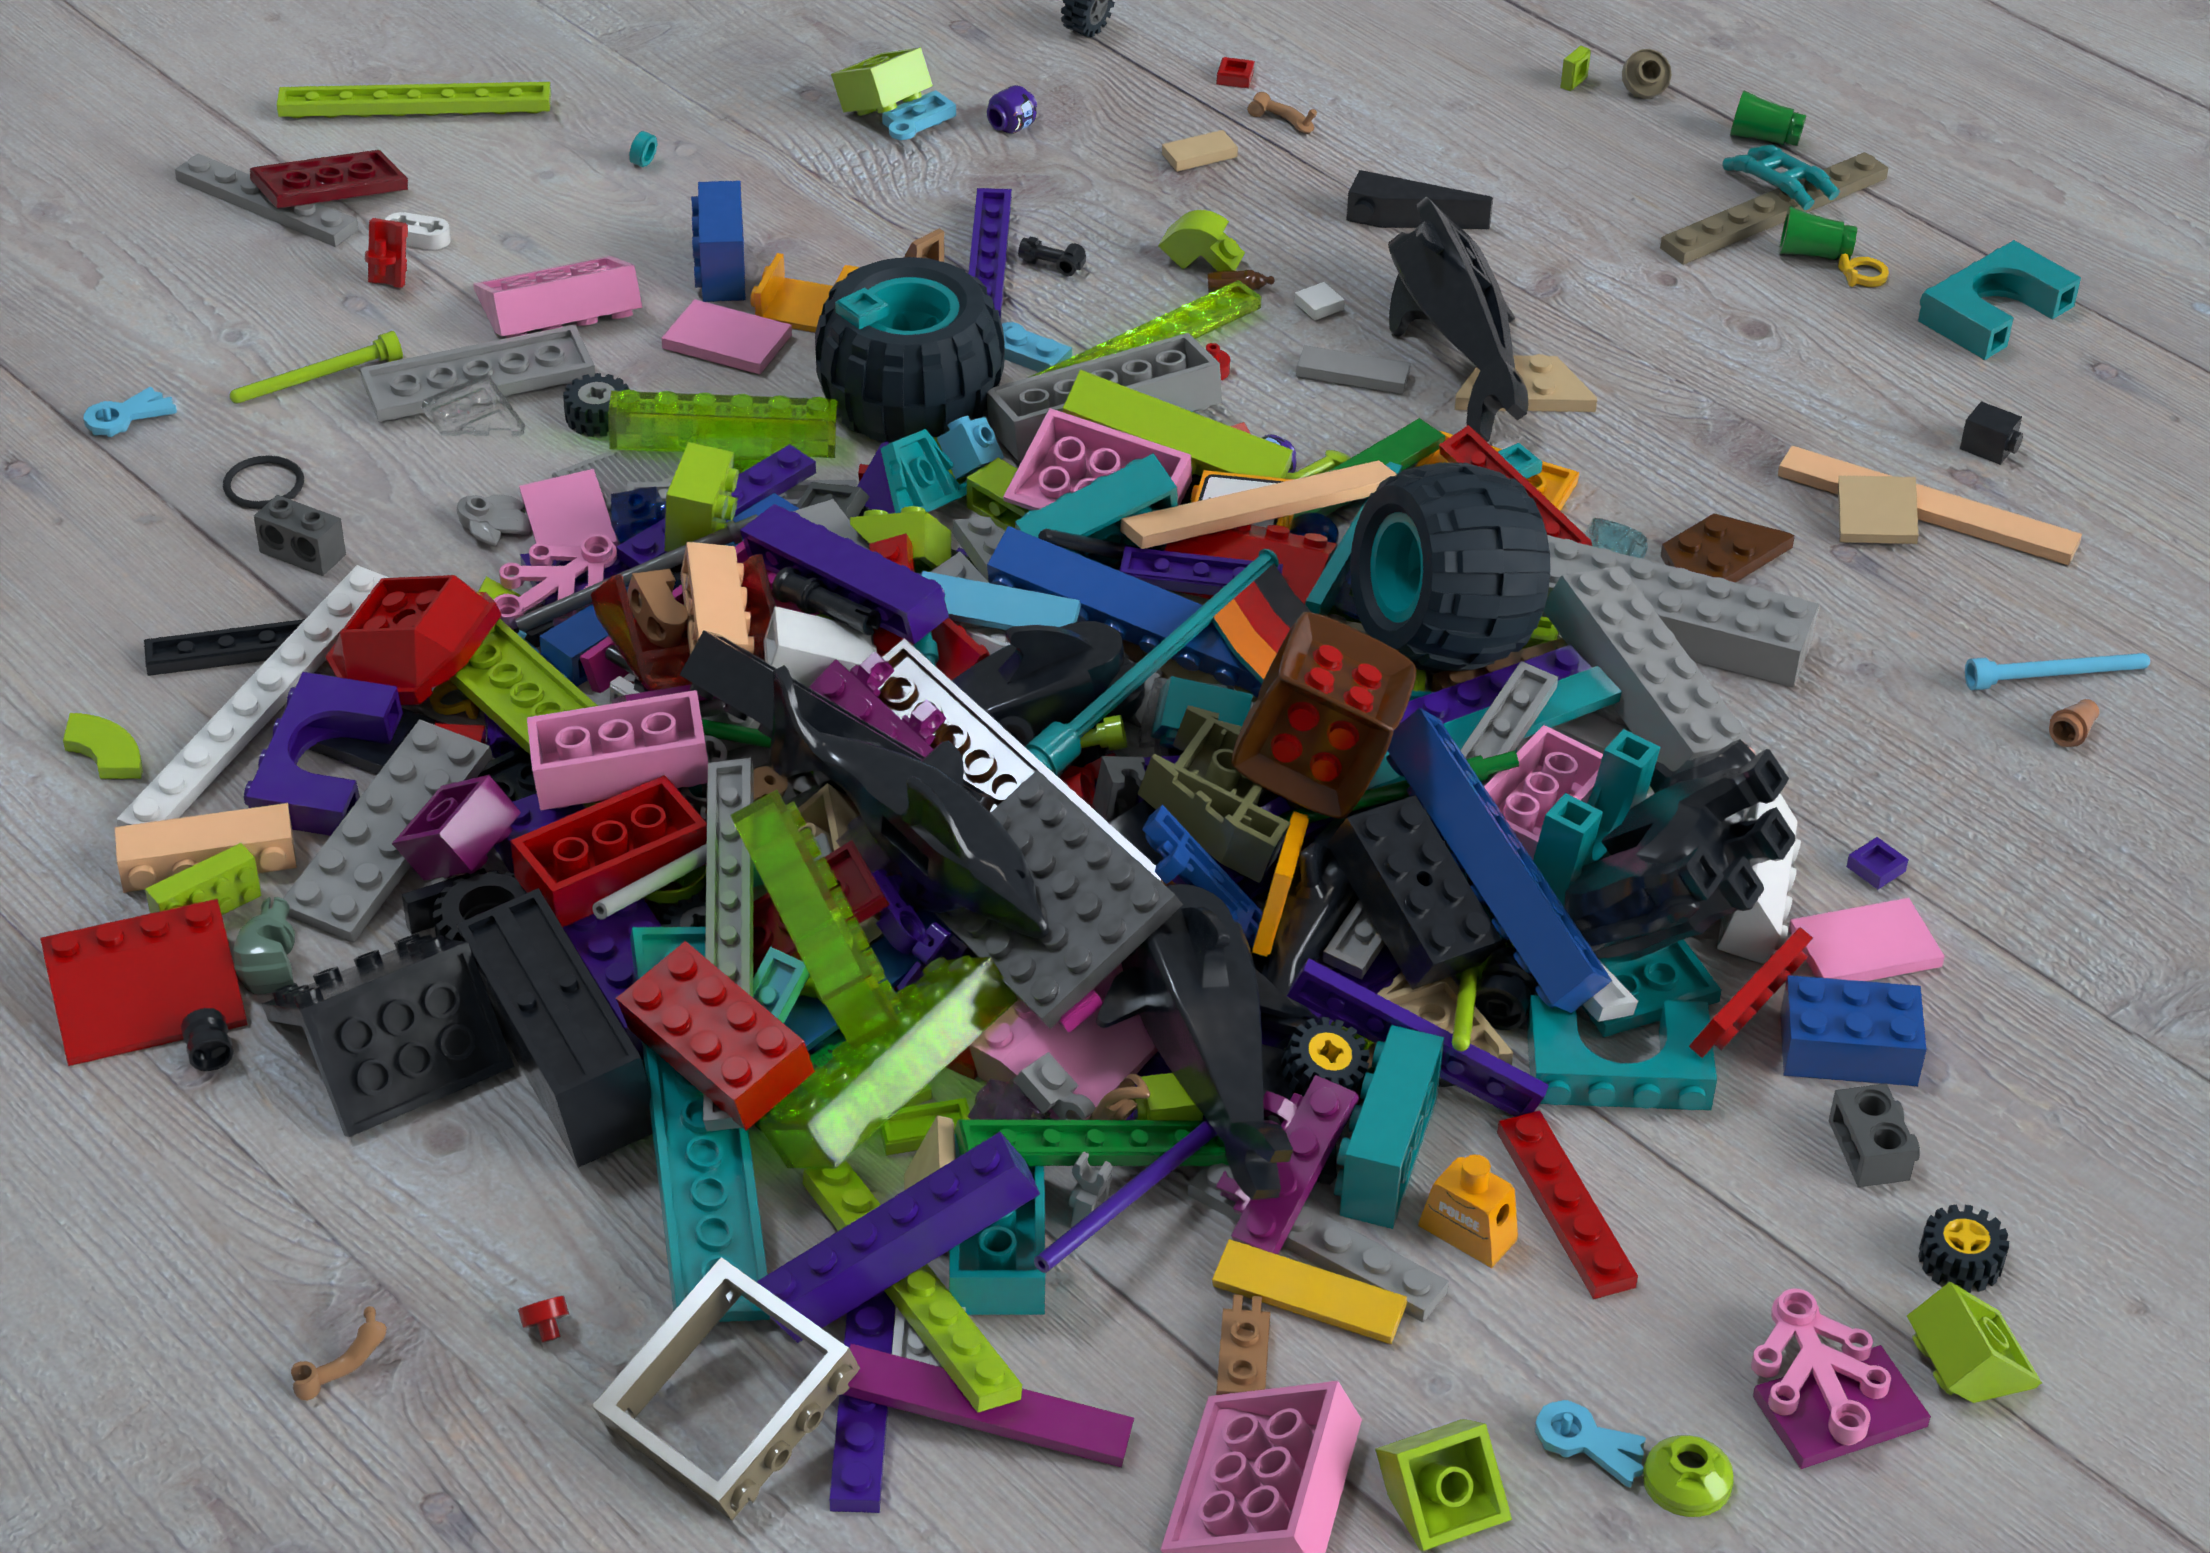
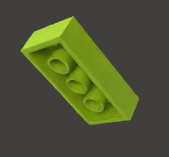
M242 843L145 888L150 913L218 899L221 914L224 915L262 896L255 857Z

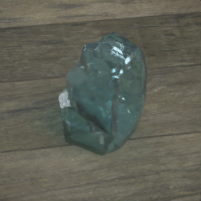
M1593 518L1585 531V535L1592 540L1593 547L1609 549L1613 552L1636 558H1644L1648 549L1647 537L1641 532L1606 519Z

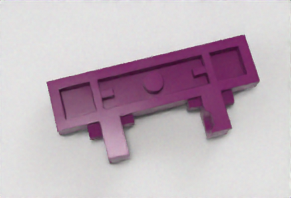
M875 651L859 666L855 665L850 671L835 659L809 686V688L925 757L934 750L930 746L935 738L933 733L947 719L927 699L911 713L910 718L904 715L900 719L878 698L881 693L878 688L891 676L894 669Z
M1317 1075L1314 1076L1304 1097L1294 1093L1291 1100H1288L1283 1096L1266 1091L1263 1096L1264 1117L1270 1115L1278 1117L1281 1127L1288 1136L1293 1152L1290 1162H1277L1281 1185L1278 1198L1252 1200L1242 1191L1235 1179L1230 1178L1226 1171L1223 1172L1216 1188L1220 1190L1222 1197L1236 1202L1233 1210L1241 1215L1231 1234L1234 1241L1278 1255L1359 1100L1356 1092Z

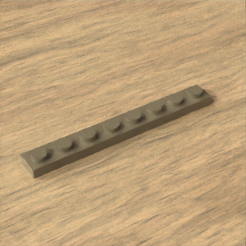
M1866 152L1858 154L1823 169L1833 184L1840 190L1839 195L1833 200H1829L1812 183L1802 179L1799 182L1815 201L1808 210H1803L1795 200H1792L1780 188H1777L1662 236L1660 249L1682 265L1784 223L1789 206L1807 213L1887 179L1889 168Z

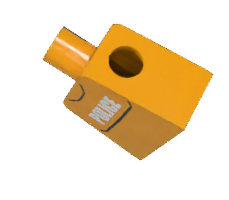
M1476 1154L1469 1155L1466 1158L1457 1157L1432 1185L1418 1226L1488 1267L1493 1268L1518 1239L1515 1189L1511 1183L1490 1172L1491 1164L1486 1157Z

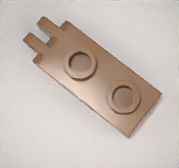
M1237 1294L1233 1295V1308H1223L1216 1395L1264 1390L1266 1387L1270 1312L1261 1311L1262 1296H1252V1310H1242L1243 1295Z

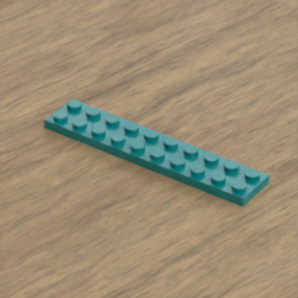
M632 927L630 942L635 982L684 941L705 957L706 927ZM642 1041L645 1071L651 1090L650 1114L674 1312L721 1257L756 1282L768 1274L748 1130L733 1128L707 1131L703 1122L704 1094ZM741 1295L719 1322L770 1320V1316Z

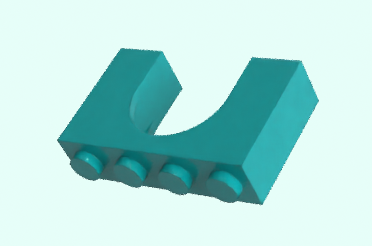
M2013 240L2001 248L1995 249L1982 259L1974 261L1956 274L1950 275L1937 285L1926 289L1920 298L1921 308L1918 322L1986 360L2008 346L2014 317L1982 298L1991 296L2011 298L2024 303L2053 320L2075 306L2081 277Z
M1625 729L1604 749L1596 781L1588 802L1585 803L1565 793L1545 815L1533 861L1563 907L1565 905V891L1581 876L1582 867L1610 856L1601 842L1603 838L1622 824L1632 807L1646 799L1661 747Z
M1531 995L1527 1019L1530 1075L1549 1085L1546 1095L1540 1104L1711 1111L1717 1084L1714 1049L1712 1047L1701 1058L1689 1047L1710 1022L1708 1002L1664 1000L1659 1025L1660 1052L1642 1062L1618 1063L1597 1056L1584 1045L1578 1033L1576 1011L1570 1013L1556 1006L1550 1008L1539 995Z

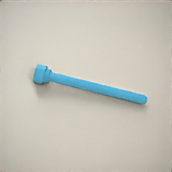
M2145 653L2010 664H1996L1995 661H1989L1986 657L1968 659L1965 665V680L1970 690L1989 689L1991 685H1995L1998 680L2145 669L2150 664V657Z

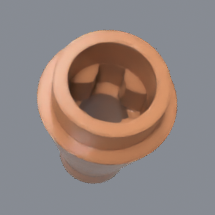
M2083 699L2077 704L2055 712L2050 719L2049 733L2051 738L2057 744L2064 747H2074L2082 744L2087 738L2094 721L2099 716V707L2094 701Z

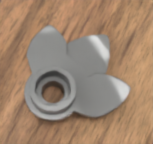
M479 495L463 497L458 502L457 514L460 523L470 529L471 534L475 538L486 544L496 546L500 540L501 533L530 534L531 531L528 518L521 512L524 509L523 502L512 496L491 495L484 498Z

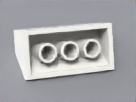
M1781 794L1773 802L1767 804L1759 802L1749 807L1745 813L1744 820H1757L1769 809L1777 807L1796 835L1797 820ZM1795 839V843L1784 860H1768L1752 866L1763 883L1764 891L1751 910H1736L1722 917L1717 949L1765 964L1770 959L1774 949L1778 950L1785 943L1788 926L1782 924L1788 917L1793 900L1792 897L1787 896V892H1790L1797 869L1791 867V864L1797 858L1801 840Z

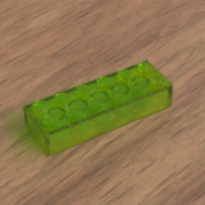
M775 790L731 814L730 816L824 1004L851 1048L855 1050L902 1024L893 1008L901 1002L888 979L880 983L881 980L886 978L885 971L872 948L864 951V949L869 947L868 938L856 917L850 920L847 919L853 916L852 908L840 886L832 890V887L838 885L837 879L825 857L816 859V857L822 855L821 848L809 827L801 831L800 828L807 824L795 802L793 801L786 805L778 790Z
M964 956L959 959L950 960L942 957L928 964L923 969L924 976L918 982L898 991L893 997L894 1003L888 1009L868 1018L862 1025L864 1030L858 1036L838 1045L832 1051L833 1058L823 1067L815 1068V1072L801 1083L802 1086L792 1095H787L770 1110L771 1114L759 1124V1127L787 1168H837L1018 1001L1014 992L1003 981L1004 977L991 956L977 958Z

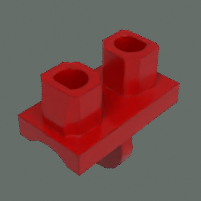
M378 218L369 220L368 251L365 252V262L368 263V282L389 284L397 288L405 286L407 271L406 238L408 237V225L406 223Z

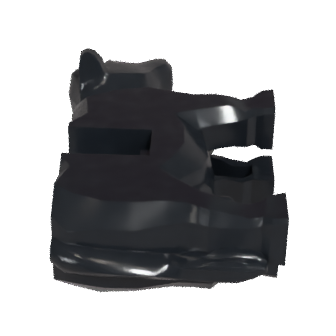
M1739 739L1715 753L1687 760L1676 771H1671L1664 764L1656 762L1650 782V787L1655 794L1632 807L1622 824L1603 838L1601 842L1611 856L1584 865L1581 876L1565 891L1564 908L1600 961L1626 962L1636 960L1680 940L1703 934L1714 922L1736 910L1746 911L1753 908L1763 893L1764 886L1752 866L1768 860H1784L1796 841L1795 834L1777 807L1769 809L1757 820H1744L1746 808L1752 807L1759 802L1767 804L1775 801L1789 780V777L1770 749H1765L1756 756L1755 751Z

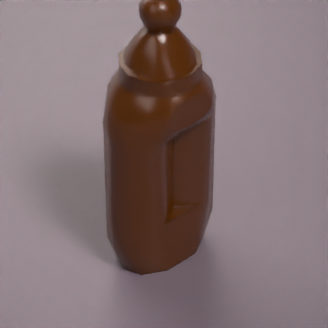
M1253 270L1215 271L1208 273V291L1215 293L1253 292L1254 290H1260L1267 283L1272 285L1275 282L1273 276L1266 277Z

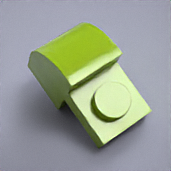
M1194 210L1181 216L1167 229L1158 245L1182 269H1185L1201 255L1217 271H1236L1245 254L1237 242L1223 232L1229 221L1223 216L1208 210Z

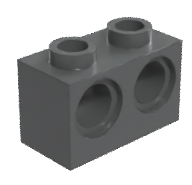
M276 495L254 515L260 553L324 576L346 555L342 522L339 517L280 495Z
M1887 1083L1835 1090L1828 1121L1857 1187L1910 1181L1914 1163L1920 1157L1919 1142L1915 1134H1910L1904 1122L1903 1107L1900 1101L1894 1100Z

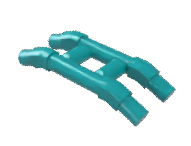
M1774 145L1750 148L1748 155L1727 157L1722 163L1723 169L1726 171L1750 173L1780 188L1782 192L1786 193L1792 200H1795L1803 210L1810 209L1815 201L1799 182L1802 179H1806L1818 190L1820 189L1829 200L1835 199L1840 193V190L1833 184L1824 170L1816 166H1810L1782 152L1780 148ZM1779 167H1783V168L1787 169L1788 171L1783 172V173H1779V172L1775 171L1774 169H1777V168H1779Z

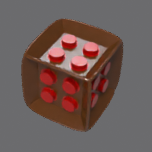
M1304 612L1296 620L1285 637L1263 680L1258 699L1245 718L1233 749L1232 766L1250 781L1297 805L1327 817L1346 818L1356 807L1373 779L1391 743L1393 732L1404 716L1416 679L1415 664L1394 648L1346 624L1320 614Z

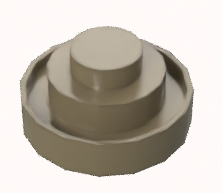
M1641 49L1633 53L1626 60L1622 69V81L1626 89L1641 99H1652L1660 95L1668 87L1672 77L1671 66L1666 57L1652 49Z

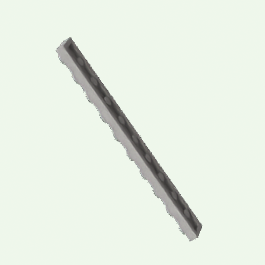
M1521 661L1460 750L1464 757L1468 759L1481 755L1484 759L1516 750L1556 690L1558 677ZM1497 773L1488 775V780L1481 781L1483 786H1485ZM1424 808V810H1425V812L1427 813L1428 817L1431 819L1430 815L1428 814V812H1427L1426 809ZM1446 840L1443 841L1449 850L1450 846L1448 845ZM1360 900L1357 901L1324 950L1323 962L1362 980L1384 947L1385 942Z
M751 758L708 763L705 958L753 997L754 768ZM704 1094L703 1122L707 1131L741 1128L726 1112L717 1107Z

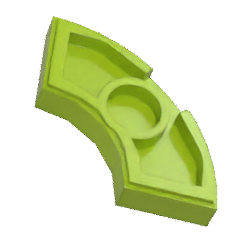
M82 713L69 714L63 738L65 751L81 753L93 759L98 766L100 779H142L143 767L139 747L128 731L117 723L99 716Z

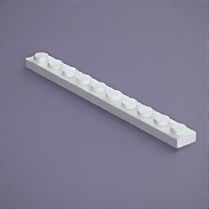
M356 565L117 818L118 827L179 818L284 706L290 689L296 687L302 672L314 673L326 660L325 656L337 642L340 632L381 578L389 577Z

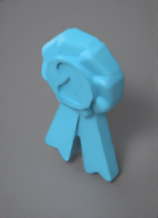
M148 387L123 403L103 401L87 408L83 419L85 427L92 431L93 435L113 437L119 432H126L132 420L175 414L177 409L176 405L173 404L172 397L163 398V393L155 392L152 387Z
M1562 1400L1543 1406L1537 1416L1535 1433L1541 1443H1543L1542 1445L1545 1450L1558 1453L1564 1458L1578 1453H1585L1627 1487L1632 1486L1634 1477H1639L1643 1474L1644 1468L1641 1463L1646 1440L1644 1436L1597 1427L1589 1410L1572 1401Z

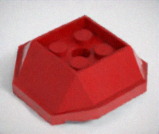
M455 575L381 578L342 629L337 642L325 657L336 677L396 686L401 705H420L433 694L432 688L448 681L466 666L501 617V612L496 602L486 592H477Z

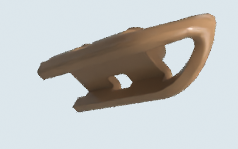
M1129 1074L1117 1089L1107 1093L1101 1099L1088 1120H1126L1138 1106L1133 1099H1147L1150 1097V1091L1146 1083L1137 1074Z

